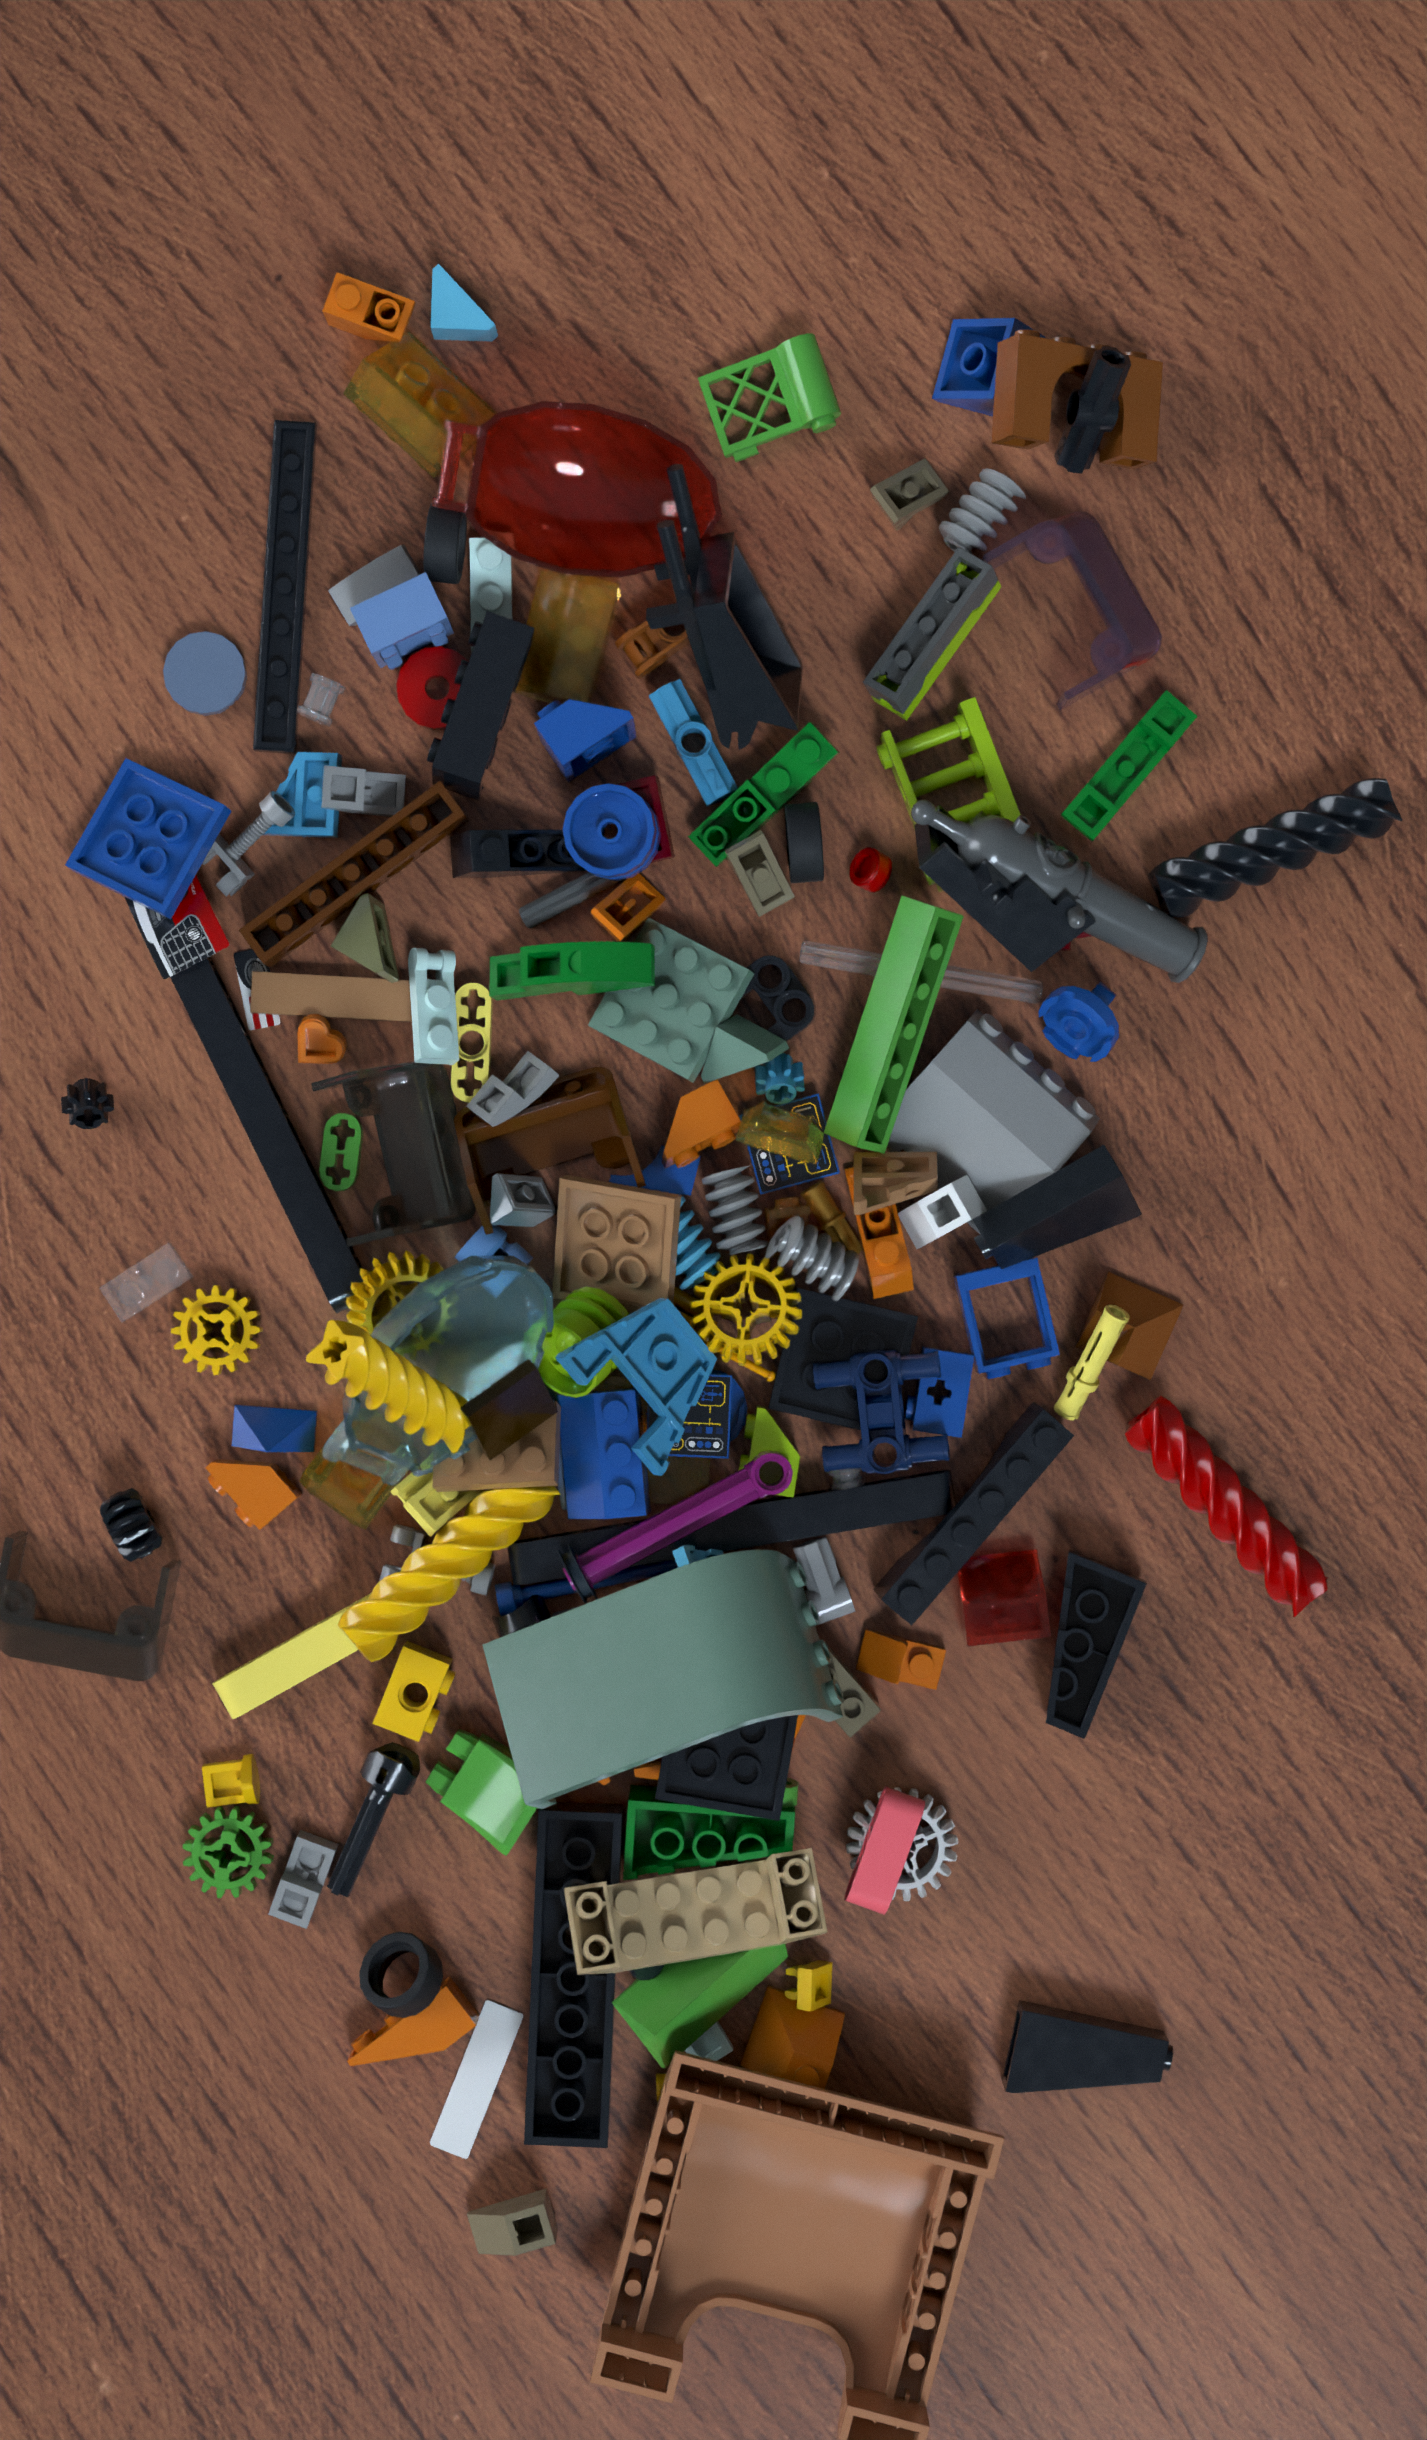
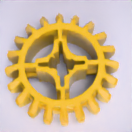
M407 1250L404 1252L401 1260H398L395 1253L389 1251L387 1263L382 1264L379 1259L373 1258L372 1263L375 1269L369 1272L366 1269L360 1268L359 1274L363 1282H351L350 1288L355 1295L346 1297V1304L351 1309V1311L347 1312L346 1318L349 1323L367 1331L373 1338L386 1344L393 1351L400 1355L407 1352L409 1358L415 1360L417 1356L416 1350L423 1348L426 1353L431 1354L432 1348L430 1343L435 1340L444 1344L445 1338L441 1331L453 1330L454 1324L449 1317L458 1315V1308L453 1303L458 1300V1293L455 1288L451 1287L453 1280L448 1273H443L440 1263L434 1261L430 1264L429 1258L422 1253L414 1259L413 1254ZM402 1281H417L410 1285L398 1284V1282ZM385 1290L382 1301L374 1306L378 1296ZM395 1296H399L402 1303H406L409 1316H406L402 1309L399 1310V1304ZM430 1307L426 1316L420 1321L422 1312ZM396 1327L406 1328L405 1330L401 1331H389Z
M747 1254L746 1264L739 1265L737 1256L732 1255L730 1256L731 1267L728 1269L725 1268L722 1262H716L715 1269L718 1271L716 1277L710 1272H704V1282L708 1287L695 1285L693 1289L694 1294L701 1299L691 1301L690 1310L700 1314L691 1318L692 1327H703L697 1333L703 1342L712 1339L708 1344L710 1352L714 1354L723 1347L721 1355L723 1362L727 1363L730 1361L733 1353H736L739 1366H745L746 1355H753L755 1364L760 1365L762 1364L761 1352L767 1351L769 1357L775 1359L778 1354L774 1344L777 1343L787 1349L790 1346V1340L784 1333L791 1335L798 1333V1325L790 1320L802 1318V1310L793 1307L801 1302V1295L799 1292H790L795 1286L793 1278L781 1280L785 1273L783 1267L777 1266L769 1272L771 1264L769 1258L764 1257L760 1265L755 1266L754 1255ZM741 1281L740 1289L732 1297H721L720 1301H715L726 1287ZM755 1282L771 1289L777 1296L780 1305H771L769 1300L757 1297L754 1288ZM748 1293L752 1310L755 1313L750 1311L751 1316L746 1317V1325L744 1327L740 1310L737 1307L742 1309L741 1304L746 1303ZM712 1314L722 1315V1319L733 1321L737 1325V1339L723 1333L714 1323ZM771 1319H777L774 1326L768 1332L751 1339L752 1331L756 1325L764 1322L770 1323Z

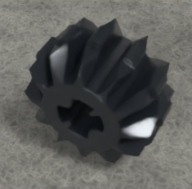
M133 1488L124 1492L120 1491L102 1503L100 1507L102 1520L113 1543L124 1559L130 1562L139 1558L143 1559L161 1547L162 1536L159 1532L160 1529L149 1507L138 1491Z

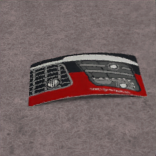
M196 875L171 919L125 897L137 927L163 979H167L230 945Z

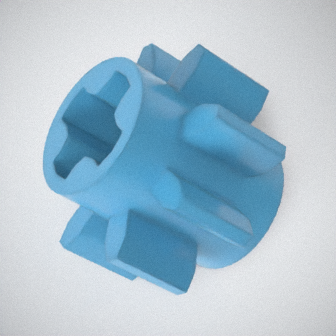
M782 1053L771 1061L763 1063V1066L757 1065L754 1067L756 1094H765L767 1100L771 1103H789L796 1097V1091L803 1092L805 1090L803 1063H794L792 1057L788 1054Z

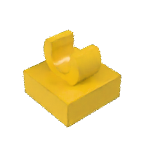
M817 1960L806 1965H796L786 1969V1975L795 1976L798 1979L797 1988L785 1991L787 1998L797 2000L796 2009L814 2011L831 2004L833 1962Z

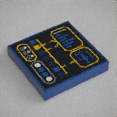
M819 1093L796 1099L786 1104H778L739 1115L760 1195L840 1173L831 1137L824 1134L827 1122Z
M710 1374L696 1406H691L682 1425L685 1429L679 1443H674L669 1456L729 1459L732 1375ZM649 1404L647 1408V1429L658 1418V1415Z

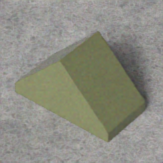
M369 893L361 895L331 947L391 983L400 981L385 905Z

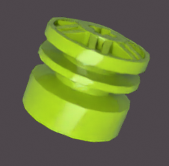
M586 1286L576 1289L527 1332L525 1341L527 1359H530L537 1367L544 1384L561 1395L574 1398L588 1395L617 1368L615 1363L610 1359L585 1386L578 1385L555 1357L563 1350L628 1316L629 1313L614 1296L599 1288Z

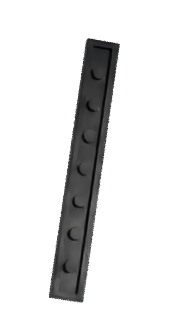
M274 420L253 750L255 752L296 754L317 425L314 422Z

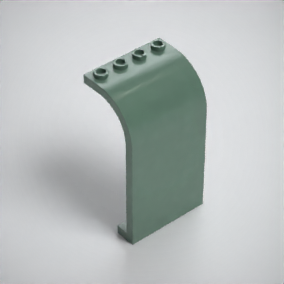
M746 1550L717 1555L673 1569L483 1644L525 1805L544 1809L557 1804L555 1797L757 1722L793 1715H810L826 1722L843 1717L840 1704L844 1703L843 1693L836 1679L832 1680L828 1664L832 1662L830 1651L825 1641L819 1639L815 1625L819 1624V1616L812 1601H807L803 1586L807 1585V1577L802 1565L788 1556L773 1550Z

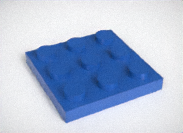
M125 758L65 866L73 872L171 919L229 817L231 810L220 802Z

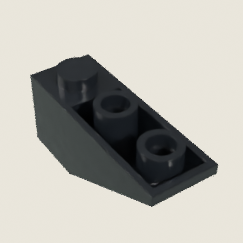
M468 830L450 837L453 878H494L586 871V869L575 863L566 849L563 830Z

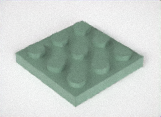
M648 917L635 942L652 943L655 946V986L606 992L588 1026L694 1083L705 1064L716 1027L730 1019L754 973Z

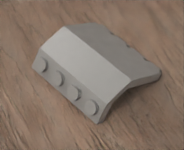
M977 1009L937 1056L906 1088L886 1151L900 1152L904 1149L906 1152H937L938 1190L968 1175L985 1208L989 1211L1059 1171L1090 1135L1100 1118L1095 1114L1094 1107L1086 1099L1076 1097L1065 1087L1063 1079L1051 1069H1044L1035 1061L1033 1053L1026 1045L1018 1041L1014 1042L1006 1035L997 1019L989 1014H983ZM973 1219L968 1221L967 1223L980 1234Z

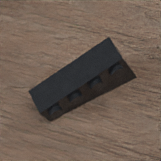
M489 611L486 612L483 623L475 621L468 641V645L474 647L469 662L462 659L454 681L455 684L460 685L456 700L448 698L441 717V722L447 724L442 739L434 737L428 753L427 761L433 763L432 785L441 781L447 790L479 801L484 788L482 786L485 769L488 770L491 767L498 743L497 735L499 730L502 731L512 702V699H510L511 695L517 689L534 639V627Z
M1069 1550L1046 1723L1085 1739L1147 1582L1072 1550Z

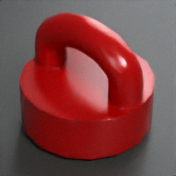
M867 847L862 849L851 862L849 872L851 882L869 892L875 893L880 891L890 878L892 872L891 858L875 848Z

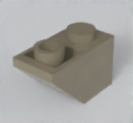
M547 2188L467 2212L478 2254L516 2256L556 2244L558 2226Z

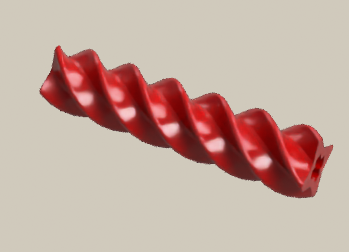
M1160 1395L1145 1410L1127 1423L1130 1426L1124 1434L1131 1447L1137 1451L1151 1454L1153 1467L1157 1475L1167 1482L1180 1485L1181 1497L1187 1508L1193 1512L1208 1515L1209 1527L1216 1539L1227 1544L1236 1545L1238 1561L1245 1570L1257 1575H1264L1265 1588L1271 1599L1277 1603L1292 1606L1293 1617H1295L1310 1602L1328 1590V1577L1325 1576L1318 1560L1311 1553L1297 1546L1294 1536L1281 1521L1269 1516L1261 1498L1252 1490L1241 1485L1238 1475L1226 1461L1213 1455L1209 1443L1202 1434L1192 1427L1185 1425L1180 1411L1170 1400Z

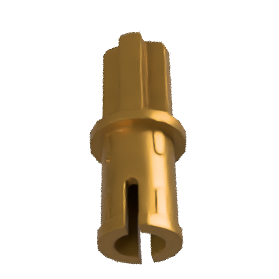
M823 1181L815 1183L800 1194L819 1223L817 1229L819 1231L823 1230L830 1235L832 1239L831 1244L834 1242L843 1243L845 1252L854 1250L859 1254L862 1251V1246L844 1218L847 1215L846 1212L839 1210Z

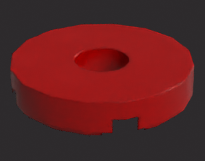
M441 646L424 648L409 657L401 667L396 683L398 701L408 718L423 728L445 730L447 724L441 722V717L448 698L456 700L460 685L455 684L454 681L462 659L468 661L465 657L455 650ZM434 678H443L449 683L450 689L448 694L439 700L431 699L426 692L428 683Z

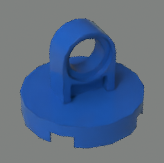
M1099 982L1091 992L1076 986H1062L1052 991L1038 1011L1039 1018L1043 1016L1046 1024L1042 1030L1045 1037L1057 1050L1072 1059H1077L1082 1055L1092 1057L1090 1062H1097L1106 1057L1119 1038V1024L1113 1011L1108 1007L1116 997V994L1102 982Z

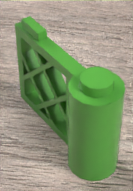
M813 333L790 338L772 350L698 377L725 458L733 456L736 463L758 455L757 446L799 430L812 428L813 433L829 430L836 426L835 419L841 415L835 392ZM769 362L772 363L776 376L769 391L748 383L756 367ZM745 372L742 379L735 377V375ZM727 379L738 384L739 387L730 406L714 400L710 385ZM778 385L782 392L783 398L774 395L778 388ZM745 388L765 397L756 418L736 410ZM771 400L787 407L791 422L776 428L762 422ZM718 408L726 412L723 421L721 420ZM733 415L753 424L746 439L730 445L725 431ZM759 427L766 430L763 433L755 435Z

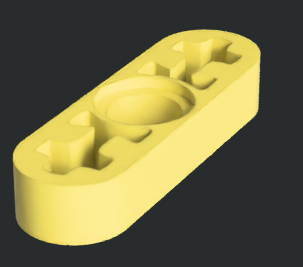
M467 983L460 987L455 995L459 1059L468 1062L484 1060L482 1069L474 1066V1078L481 1081L483 1086L490 1078L493 998L489 996L488 989L483 985ZM476 990L478 996L485 999V1005L477 1007L476 1019H485V1027L476 1024L460 1026L461 1018L470 1020V1009L462 1004L463 998H469L471 991ZM469 1031L480 1033L484 1040L482 1050L475 1055L465 1054L460 1046L462 1036ZM458 1061L452 1065L451 1088L459 1100L469 1103L481 1088L474 1089L473 1096H467L466 1089L459 1088V1081L467 1079L468 1067L463 1066L459 1068Z

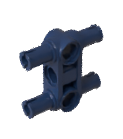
M876 1350L854 1354V1356H850V1361L813 1364L816 1390L851 1385L853 1389L857 1390L862 1439H859V1443L822 1446L825 1472L861 1468L862 1472L867 1474H889L894 1471L909 1470V1468L913 1467V1463L939 1460L950 1461L947 1434L910 1438V1435L906 1434L901 1385H904V1380L930 1377L941 1378L938 1351H934V1353L901 1355V1352L896 1350ZM877 1359L886 1364L888 1376L885 1380L874 1381L867 1375L866 1366L870 1360ZM880 1443L893 1445L897 1452L896 1461L889 1464L879 1461L875 1454L876 1446Z

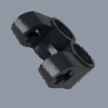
M764 956L746 967L754 973V976L741 999L753 990L757 992L777 1021L767 1031L788 1042L809 1027L816 1016V1005L783 959L776 956ZM768 965H776L782 972L781 983L772 989L765 988L760 982L761 970ZM793 998L801 999L806 1006L805 1017L799 1022H790L784 1015L783 1008L785 1004Z

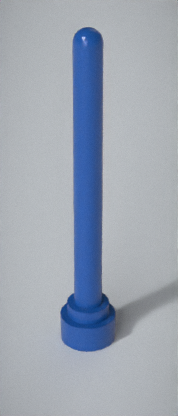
M676 1560L628 1567L594 1585V1589L655 1577L676 1569L678 1566ZM567 1578L526 1587L512 1585L511 1581L495 1584L501 1616L512 1613L521 1607L532 1595H539L544 1599L578 1593L577 1590H573Z

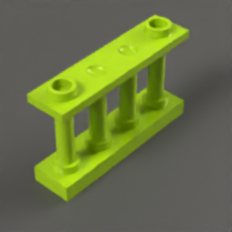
M975 697L959 703L956 709L958 715L953 717L954 721L895 743L890 730L882 732L880 737L882 744L876 746L877 753L885 770L888 768L892 769L913 826L917 824L911 816L912 807L917 802L916 797L973 775L976 778L983 777L988 792L984 793L983 798L949 811L948 813L955 820L969 822L981 811L986 815H997L1012 822H1015L1018 816L1021 815ZM960 737L961 740L968 738L973 754L968 755L969 760L912 782L909 781L901 759ZM924 872L928 884H935V882ZM936 884L939 892L944 891L940 886Z

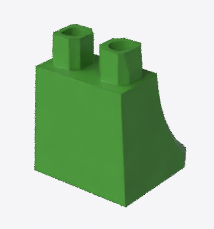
M458 1729L446 1750L462 1759L464 1763L456 1773L438 1761L428 1776L426 1783L436 1793L443 1796L440 1801L442 1804L472 1826L500 1853L507 1856L537 1808L525 1805L510 1748L483 1733L478 1738L472 1733Z

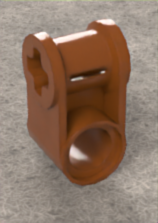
M645 621L623 634L614 645L618 650L623 649L636 668L634 674L640 679L653 672L670 656L690 642L686 630L681 635L672 637L664 632V627L651 630L648 622ZM636 644L640 645L647 657H643Z

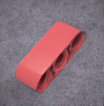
M885 1786L849 1880L844 1901L883 1915L886 1914L925 1808V1800Z

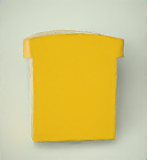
M253 1754L243 1755V1759L207 1763L202 1766L207 1808L247 1803L249 1805L259 1804L260 1780L257 1763Z

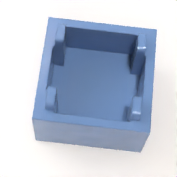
M426 572L350 608L365 642L380 668L388 665L390 670L403 665L401 658L431 644H434L435 647H442L449 642L447 636L454 634Z

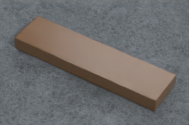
M252 971L250 1013L288 1016L319 1014L325 1018L412 1022L409 980L391 983L386 979Z

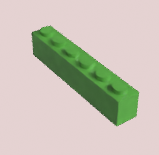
M901 896L824 1134L857 1148L885 1154L964 917L963 915Z

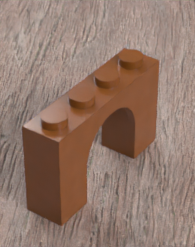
M1017 330L1014 336L998 342L991 443L1029 450L1049 442L1052 394L1059 377L1063 373H1068L1084 380L1094 352L1108 345L1093 344L1085 347L1076 345V340L1069 337L1041 338L1040 333L1035 330ZM1131 351L1123 353L1129 356L1131 367L1118 397L1119 413L1116 425L1111 432H1104L1101 439L1099 463L1137 469L1157 462L1163 362L1147 359L1146 353Z

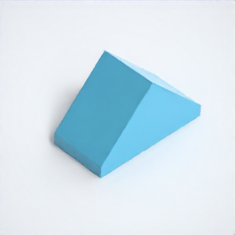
M439 264L432 269L431 331L434 340L492 342L498 337L495 323Z

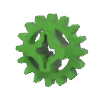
M220 1806L215 1810L214 1819L209 1814L204 1813L199 1818L202 1827L193 1824L188 1830V1833L195 1840H186L182 1848L192 1854L184 1859L183 1866H194L195 1871L189 1879L191 1881L199 1878L203 1879L202 1892L205 1893L213 1886L217 1888V1898H222L226 1890L231 1889L234 1898H237L242 1893V1885L249 1891H253L257 1886L254 1876L264 1880L268 1874L267 1869L262 1864H271L274 1855L265 1852V1849L269 1848L274 1841L273 1838H263L261 1835L267 1827L266 1823L259 1824L258 1826L252 1823L255 1817L254 1812L251 1811L243 1818L240 1817L239 1806H235L230 1815H226L225 1810ZM224 1826V1830L218 1838H205L206 1834L214 1828ZM242 1830L250 1837L253 1844H249L241 1834ZM225 1844L231 1845V1852L235 1853L231 1860L225 1859L226 1852L221 1850ZM204 1860L209 1861L215 1870V1874L206 1866ZM239 1866H252L247 1873L232 1878L235 1869Z

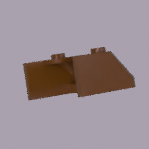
M592 1067L557 1078L527 1108L497 1126L492 1127L468 1107L461 1109L454 1118L467 1186L486 1235L494 1233L488 1207L491 1206L492 1176L497 1173L525 1175L594 1153L596 1162L605 1168L617 1169L630 1164L638 1188L646 1186L613 1074L605 1067Z

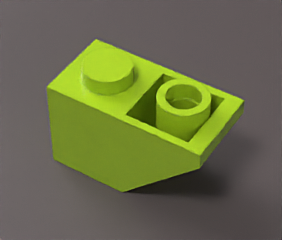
M757 1405L756 1414H747L744 1438L751 1439L749 1455L741 1454L738 1471L743 1469L744 1465L751 1462L759 1453L767 1450L777 1451L789 1461L793 1475L789 1487L782 1493L775 1495L794 1498L800 1455L766 1407ZM775 1461L764 1463L759 1470L760 1479L765 1483H776L782 1476V1466Z

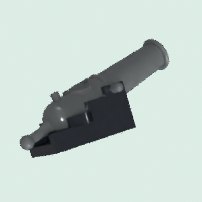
M920 800L913 805L911 816L917 823L914 826L919 868L1030 972L1034 971L1082 932L1167 972L1169 979L1174 983L1186 980L1200 964L1208 943V934L1203 927L1191 928L1096 872L1089 862H1081L1076 854L1066 850L1063 846H1057L1054 841L1044 835L1042 836L1039 832L1032 834L1027 831L1031 822L1025 816L1019 815L1015 822H1012L1009 819L995 815L987 816L981 811L969 823L955 820L941 805L935 808L930 801Z

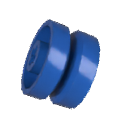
M610 783L590 787L578 795L566 811L562 829L566 849L575 863L597 877L614 881L633 878L648 868L658 853L661 839L659 820L649 803L628 787ZM611 824H615L618 828V833L614 838L608 839L604 836L605 830H611Z

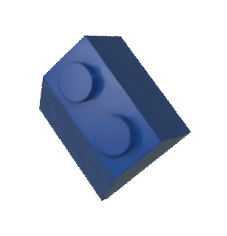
M1016 318L953 319L932 399L940 403L993 417L998 342L1014 336L1017 330L1034 329Z

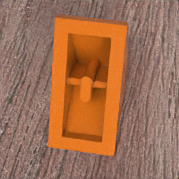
M637 874L633 878L626 879L591 910V915L618 942H627L646 922L647 918H650L664 903L666 898L642 875Z

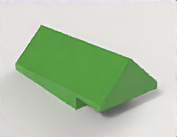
M782 1944L665 1964L656 1977L649 1980L636 1979L612 2004L662 2068H666L670 2064L675 2050L684 2052L788 1958L786 1946Z

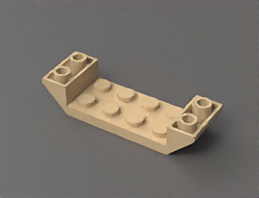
M812 1848L771 1854L766 1860L625 1883L607 1885V1882L604 1881L564 1888L577 1975L617 1973L778 1946L827 1933Z

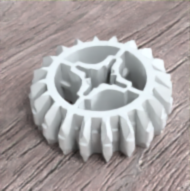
M899 1787L894 1788L895 1790L901 1792V1789ZM912 1788L909 1791V1795L918 1798L917 1789ZM882 1791L878 1792V1799L880 1798ZM929 1794L922 1799L925 1800L922 1819L929 1823V1826L922 1828L921 1825L918 1826L909 1851L910 1861L906 1859L904 1865L908 1874L900 1876L896 1889L902 1890L904 1901H910V1889L917 1888L921 1898L925 1897L927 1893L923 1884L927 1882L933 1888L938 1889L941 1884L935 1874L938 1872L947 1877L951 1874V1869L943 1863V1860L950 1862L957 1860L956 1852L946 1848L958 1844L956 1835L945 1834L955 1827L952 1819L939 1821L946 1813L943 1805L936 1806L930 1811L934 1799ZM868 1799L863 1804L869 1815L865 1816L860 1812H855L853 1815L854 1821L862 1827H849L847 1830L849 1837L859 1840L846 1845V1850L849 1854L860 1853L876 1807ZM936 1837L932 1857L919 1870L916 1862L917 1852L922 1847L928 1845V1840ZM858 1856L850 1861L852 1870L855 1867Z

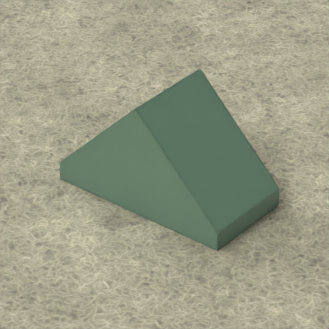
M737 1014L716 1027L701 1078L705 1084L769 1062L788 1050V1044L784 1039Z

